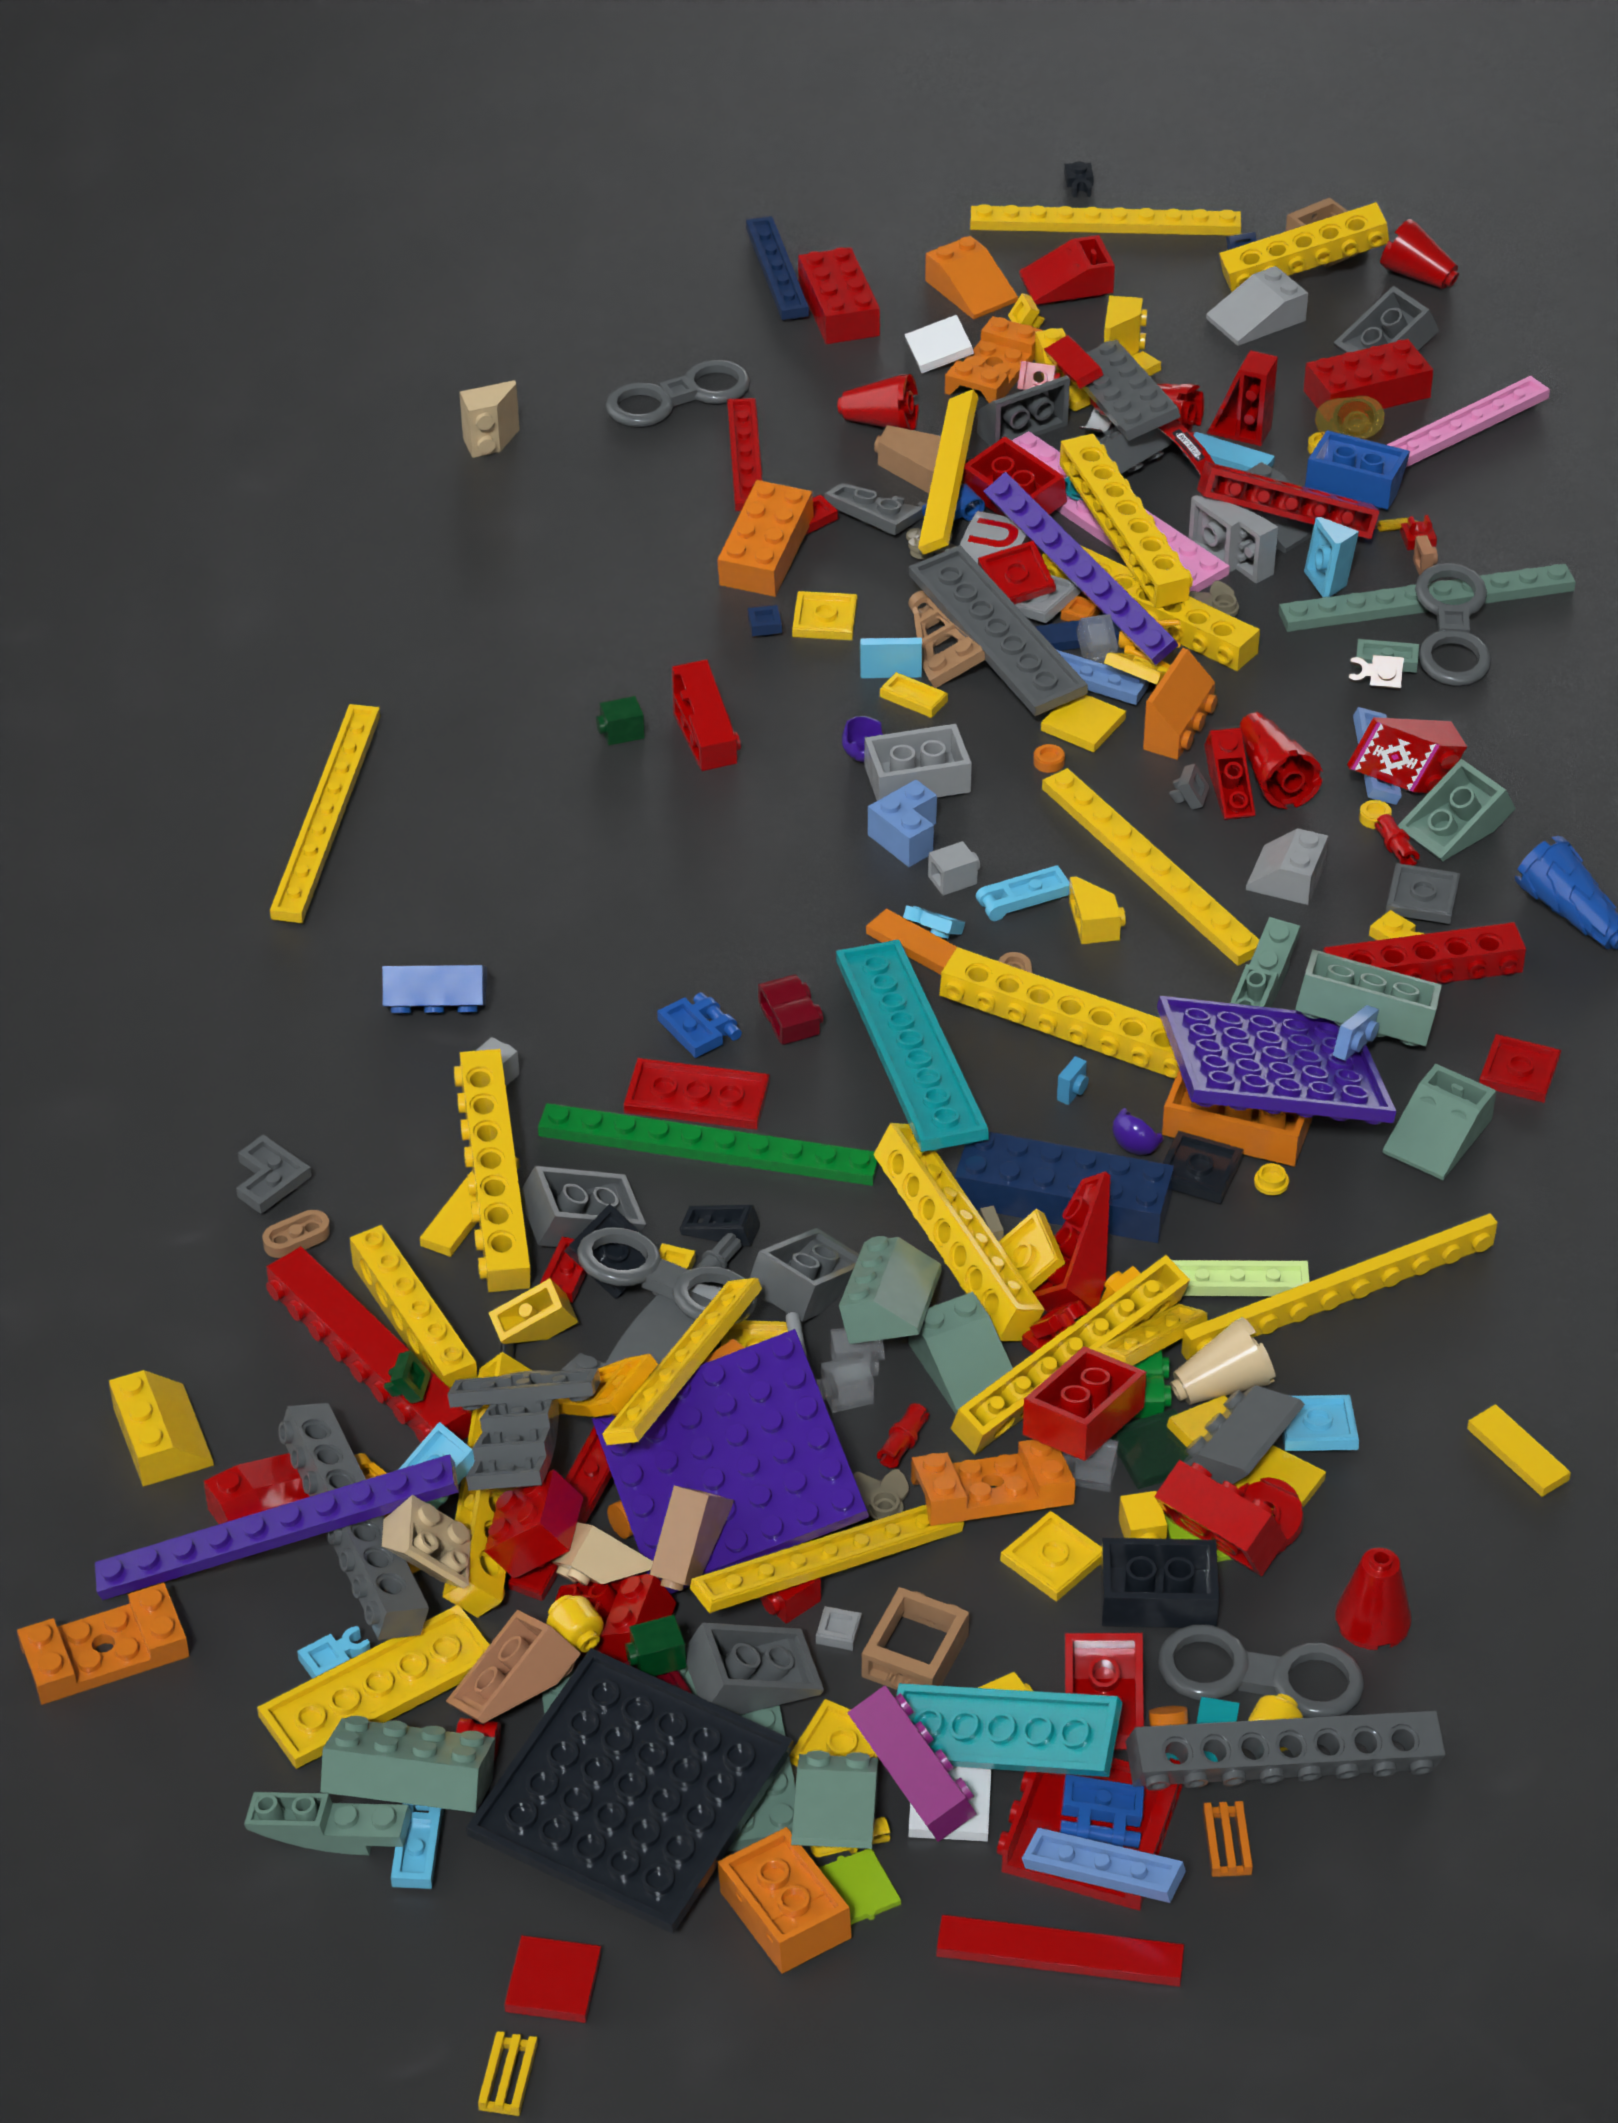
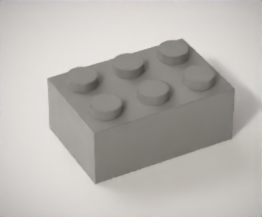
M956 724L865 737L864 766L877 801L914 780H918L935 793L937 797L971 792L972 763Z

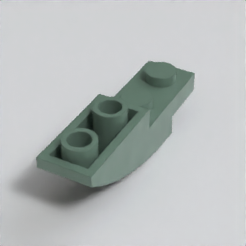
M1269 917L1249 965L1246 964L1230 1003L1271 1008L1290 968V957L1301 933L1300 925Z
M254 1792L244 1825L249 1831L295 1846L325 1852L369 1856L372 1846L403 1847L412 1813L409 1805L333 1803L329 1793Z

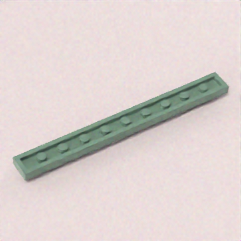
M1554 564L1531 569L1525 568L1480 576L1487 589L1485 604L1574 591L1576 583L1566 564ZM1461 579L1441 580L1428 585L1430 594L1436 600L1445 604L1460 605L1474 597L1472 588ZM1413 584L1403 587L1279 604L1278 614L1286 631L1290 632L1430 611L1426 610L1418 601L1415 592L1416 585Z

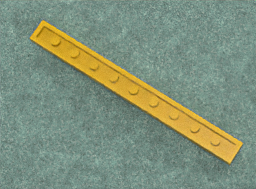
M982 204L971 206L970 230L1228 236L1241 234V211L1178 210L1175 208L1152 210L1150 208L1125 209L1122 207L1104 209L1097 207L1071 208L1069 206L1043 207L1039 205L1017 207L1015 205L990 206Z
M349 704L271 905V920L303 923L379 722V707Z
M1066 768L1042 780V790L1231 961L1239 966L1252 959L1259 939L1072 771Z
M1489 1213L1187 1328L1183 1333L1181 1353L1186 1360H1189L1231 1323L1241 1317L1245 1318L1256 1331L1250 1337L1269 1334L1277 1328L1293 1322H1301L1308 1316L1324 1310H1332L1342 1303L1355 1298H1363L1381 1288L1392 1287L1402 1280L1415 1275H1423L1429 1270L1446 1263L1452 1264L1472 1253L1483 1252L1493 1246L1498 1222Z

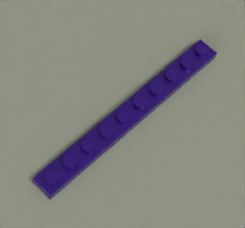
M1007 472L1003 473L984 490L986 496L1031 541L1034 540L1036 546L1155 666L1179 646L1176 640Z
M450 1454L97 1561L95 1562L97 1593L102 1600H106L389 1514L411 1495L424 1502L458 1493L455 1462Z

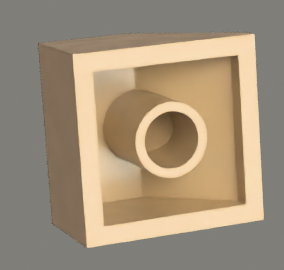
M515 380L460 391L463 440L472 458L501 452L519 431L517 384Z
M579 1522L576 1525L570 1551L550 1561L559 1566L556 1571L557 1574L573 1583L577 1581L585 1586L588 1585L589 1581L605 1584L651 1570L653 1564L652 1560L595 1526Z

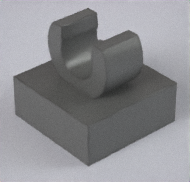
M1196 764L1184 766L1181 777L1173 781L1176 790L1170 791L1169 794L1175 803H1181L1186 800L1192 810L1203 807L1209 785Z

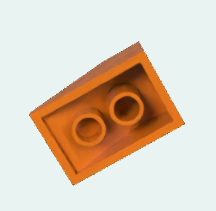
M972 236L963 237L960 240L940 246L926 253L925 281L973 320L1017 302V294L987 248Z

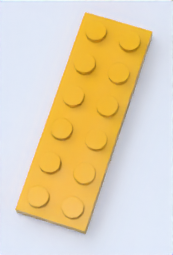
M457 1604L426 1620L421 1635L391 1638L258 1706V1716L293 1766L298 1769L322 1756L324 1745L342 1718L363 1716L371 1722H388L459 1685L490 1644L460 1605Z

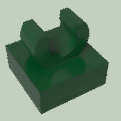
M411 1350L399 1353L395 1367L388 1371V1374L391 1376V1382L385 1383L384 1388L392 1397L402 1394L410 1404L423 1401L431 1373Z

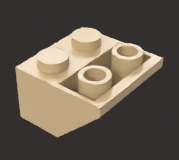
M411 1495L384 1519L382 1547L440 1582L463 1589L469 1585L471 1530L464 1524L453 1520L437 1510L433 1505L425 1503L414 1495Z

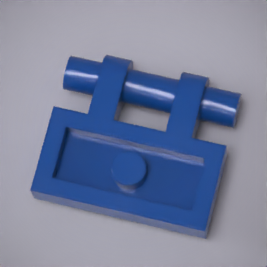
M703 992L695 995L693 999L695 1004L693 1005L684 997L657 1011L658 1021L695 1058L723 1045V1036H729L735 1041L742 1035V1031L737 1027V1021L730 1014H724L720 1010V1004L714 998L707 997Z
M1066 1774L1063 1786L1061 1815L1077 1817V1822L1061 1820L1059 1832L1115 1846L1139 1848L1141 1832L1126 1830V1825L1140 1827L1144 1786L1133 1787L1132 1784ZM1090 1820L1112 1823V1828L1090 1825Z

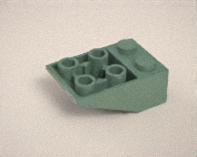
M1435 1064L1416 1088L1386 1142L1382 1153L1444 1180L1492 1120L1496 1090Z

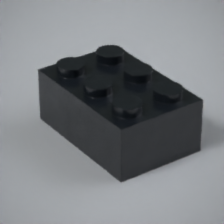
M1102 1538V1626L1184 1628L1190 1625H1213L1217 1627L1219 1585L1216 1540Z

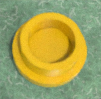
M1269 1163L1261 1166L1259 1171H1257L1254 1177V1185L1263 1194L1279 1195L1287 1190L1289 1177L1282 1166Z

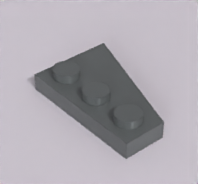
M844 483L829 490L824 496L838 512L851 515L862 523L871 524L882 529L883 532L893 535L898 534L924 517L922 505L926 504L923 502H919L918 506L905 504L904 498L898 496L880 498L877 497V493L873 490Z

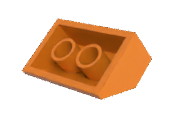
M1181 649L1146 701L1143 750L1176 760L1179 759L1185 749L1188 750L1191 747L1195 733L1202 730L1208 713L1212 714L1218 701V697L1214 695L1215 681L1188 649Z

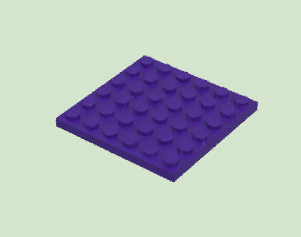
M1159 996L1157 1009L1191 1102L1204 1107L1223 1105L1235 1110H1246L1248 1108L1262 1109L1271 1114L1290 1112L1303 1117H1313L1315 1115L1329 1116L1338 1121L1357 1119L1370 1124H1380L1381 1122L1394 1123L1396 1109L1367 1045L1365 1044L1359 1052H1355L1346 1060L1333 1056L1340 1026L1334 1021L1325 1018L1312 1019L1296 1010Z
M795 1329L700 1365L639 1442L606 1445L602 1433L616 1416L591 1417L639 1552L652 1561L654 1560L674 1485L701 1490L734 1500L702 1575L799 1545L869 1518L866 1506ZM684 1585L683 1589L690 1587V1585ZM665 1587L670 1594L679 1591Z

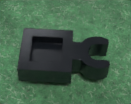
M1077 161L1065 163L1067 187H1072V196L1075 198L1077 197V192L1083 191L1087 193V197H1091L1092 186L1094 185L1091 162Z

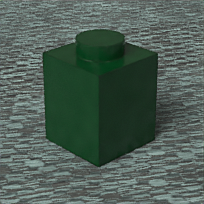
M636 696L600 703V716H596L597 730L599 734H604L609 746L645 739L644 715Z
M674 1615L629 1626L630 1642L625 1643V1651L630 1666L637 1665L638 1670L652 1676L686 1668L685 1643Z

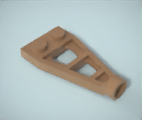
M918 591L910 597L908 604L914 614L917 638H922V668L934 688L941 686L985 660V653L981 645H978L969 636L964 637L957 630L959 628L940 611L923 591ZM921 603H927L926 606L918 609V606ZM940 621L943 622L945 626L929 635L927 634L926 629ZM950 637L958 640L956 644L938 654H934V647Z

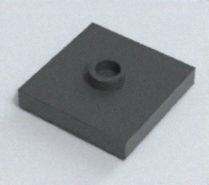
M1396 863L1386 913L1392 910L1402 917L1450 924L1460 873Z

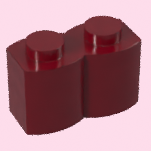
M793 974L758 984L760 1007L766 1019L771 1023L772 1029L782 1045L820 1034V1023H823L822 1010L818 1004L812 1002L810 989L806 982H801L800 978Z

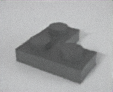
M265 1135L260 1136L238 1152L239 1163L255 1174L236 1187L237 1198L260 1214L312 1177L310 1166Z

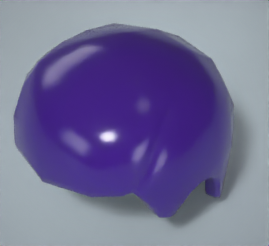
M866 716L853 717L847 720L842 733V746L845 752L854 760L864 762L865 737L883 735L881 722Z
M1123 1108L1113 1121V1135L1118 1145L1126 1152L1138 1156L1150 1154L1155 1151L1164 1139L1161 1133H1155L1143 1120L1132 1116L1126 1108Z

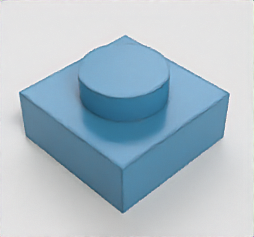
M1075 1056L1058 1076L1057 1101L1069 1105L1077 1095L1084 1093L1089 1082V1077L1086 1076L1087 1061Z

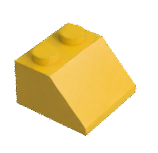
M1109 296L1104 342L1117 339L1131 356L1139 353V350H1145L1146 333H1141V326L1146 327L1148 310L1142 309L1143 298Z

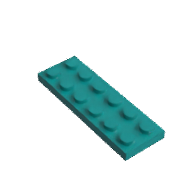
M898 1684L896 1696L901 1693L914 1711L908 1718L913 1725L919 1721L922 1722L934 1739L928 1746L933 1753L941 1749L953 1767L1109 1777L1123 1704L1118 1696Z

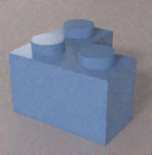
M914 780L868 806V836L908 867L929 856V852L933 851L937 795L918 780Z

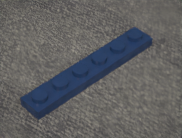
M773 217L747 219L746 230L781 319L795 320L800 317L809 316L808 304Z

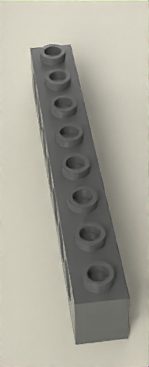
M329 1403L287 1406L284 1420L279 1424V1439L288 1449L291 1464L294 1469L298 1470L306 1494H309L311 1497L366 1480ZM384 1515L327 1532L328 1542L334 1546L339 1557L340 1567L342 1571L347 1573L353 1595L359 1599L364 1609L365 1620L368 1625L372 1626L377 1639L421 1635L429 1607L407 1562L382 1547Z
M1437 1711L1135 1727L1125 1741L1133 1787L1146 1786L1148 1790L1165 1789L1170 1784H1185L1187 1788H1198L1207 1785L1208 1782H1223L1225 1786H1235L1246 1782V1780L1260 1779L1261 1783L1272 1784L1280 1782L1284 1778L1298 1777L1299 1781L1308 1782L1327 1775H1336L1337 1779H1350L1362 1773H1373L1375 1777H1387L1395 1774L1397 1771H1411L1413 1775H1424L1432 1772L1445 1757ZM1392 1740L1401 1743L1405 1751L1398 1750ZM1355 1743L1362 1744L1368 1753L1359 1751ZM1317 1745L1325 1746L1331 1756L1323 1754ZM1280 1747L1289 1749L1293 1758L1285 1756L1281 1752ZM1242 1749L1251 1751L1256 1760L1247 1758L1243 1754ZM1204 1751L1212 1752L1217 1757L1218 1762L1209 1760L1205 1756ZM1165 1753L1175 1755L1179 1759L1180 1764H1174L1169 1761Z

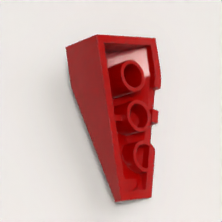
M1106 1171L1082 1179L1062 1214L1063 1219L1066 1221L1054 1237L1065 1260V1264L1032 1291L1046 1312L1068 1302L1073 1303L1077 1300L1081 1301L1087 1312H1090L1100 1304L1101 1294L1106 1282L1111 1176Z
M289 1453L235 1465L203 1481L208 1510L218 1524L310 1497L309 1494L304 1492L302 1479L298 1470L293 1468Z

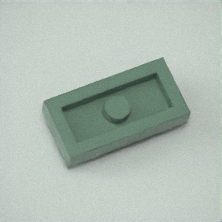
M1358 639L1356 657H1360L1366 663L1371 664L1373 655L1403 657L1402 672L1417 673L1419 644Z

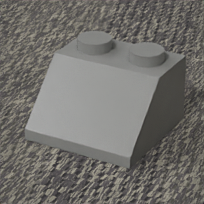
M1297 828L1265 844L1248 880L1246 890L1308 905L1326 865L1328 835Z

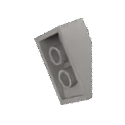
M1277 266L1270 267L1250 276L1206 314V319L1239 346L1306 321L1308 292Z

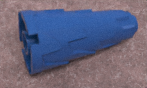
M1562 836L1551 837L1556 842L1551 846L1546 841L1536 846L1518 867L1517 870L1522 874V878L1515 875L1516 883L1536 900L1540 899L1556 914L1566 918L1584 935L1588 934L1604 948L1618 949V913L1615 910L1617 907L1600 889L1597 882L1583 865V859Z

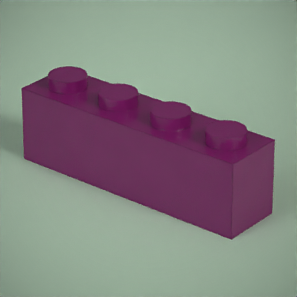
M885 1685L847 1712L938 1842L977 1814L968 1802L974 1798V1795L961 1777L953 1781L948 1772L953 1770L954 1767L941 1749L933 1753L928 1744L934 1741V1739L921 1721L913 1725L908 1716L914 1713V1711L901 1693L894 1697Z

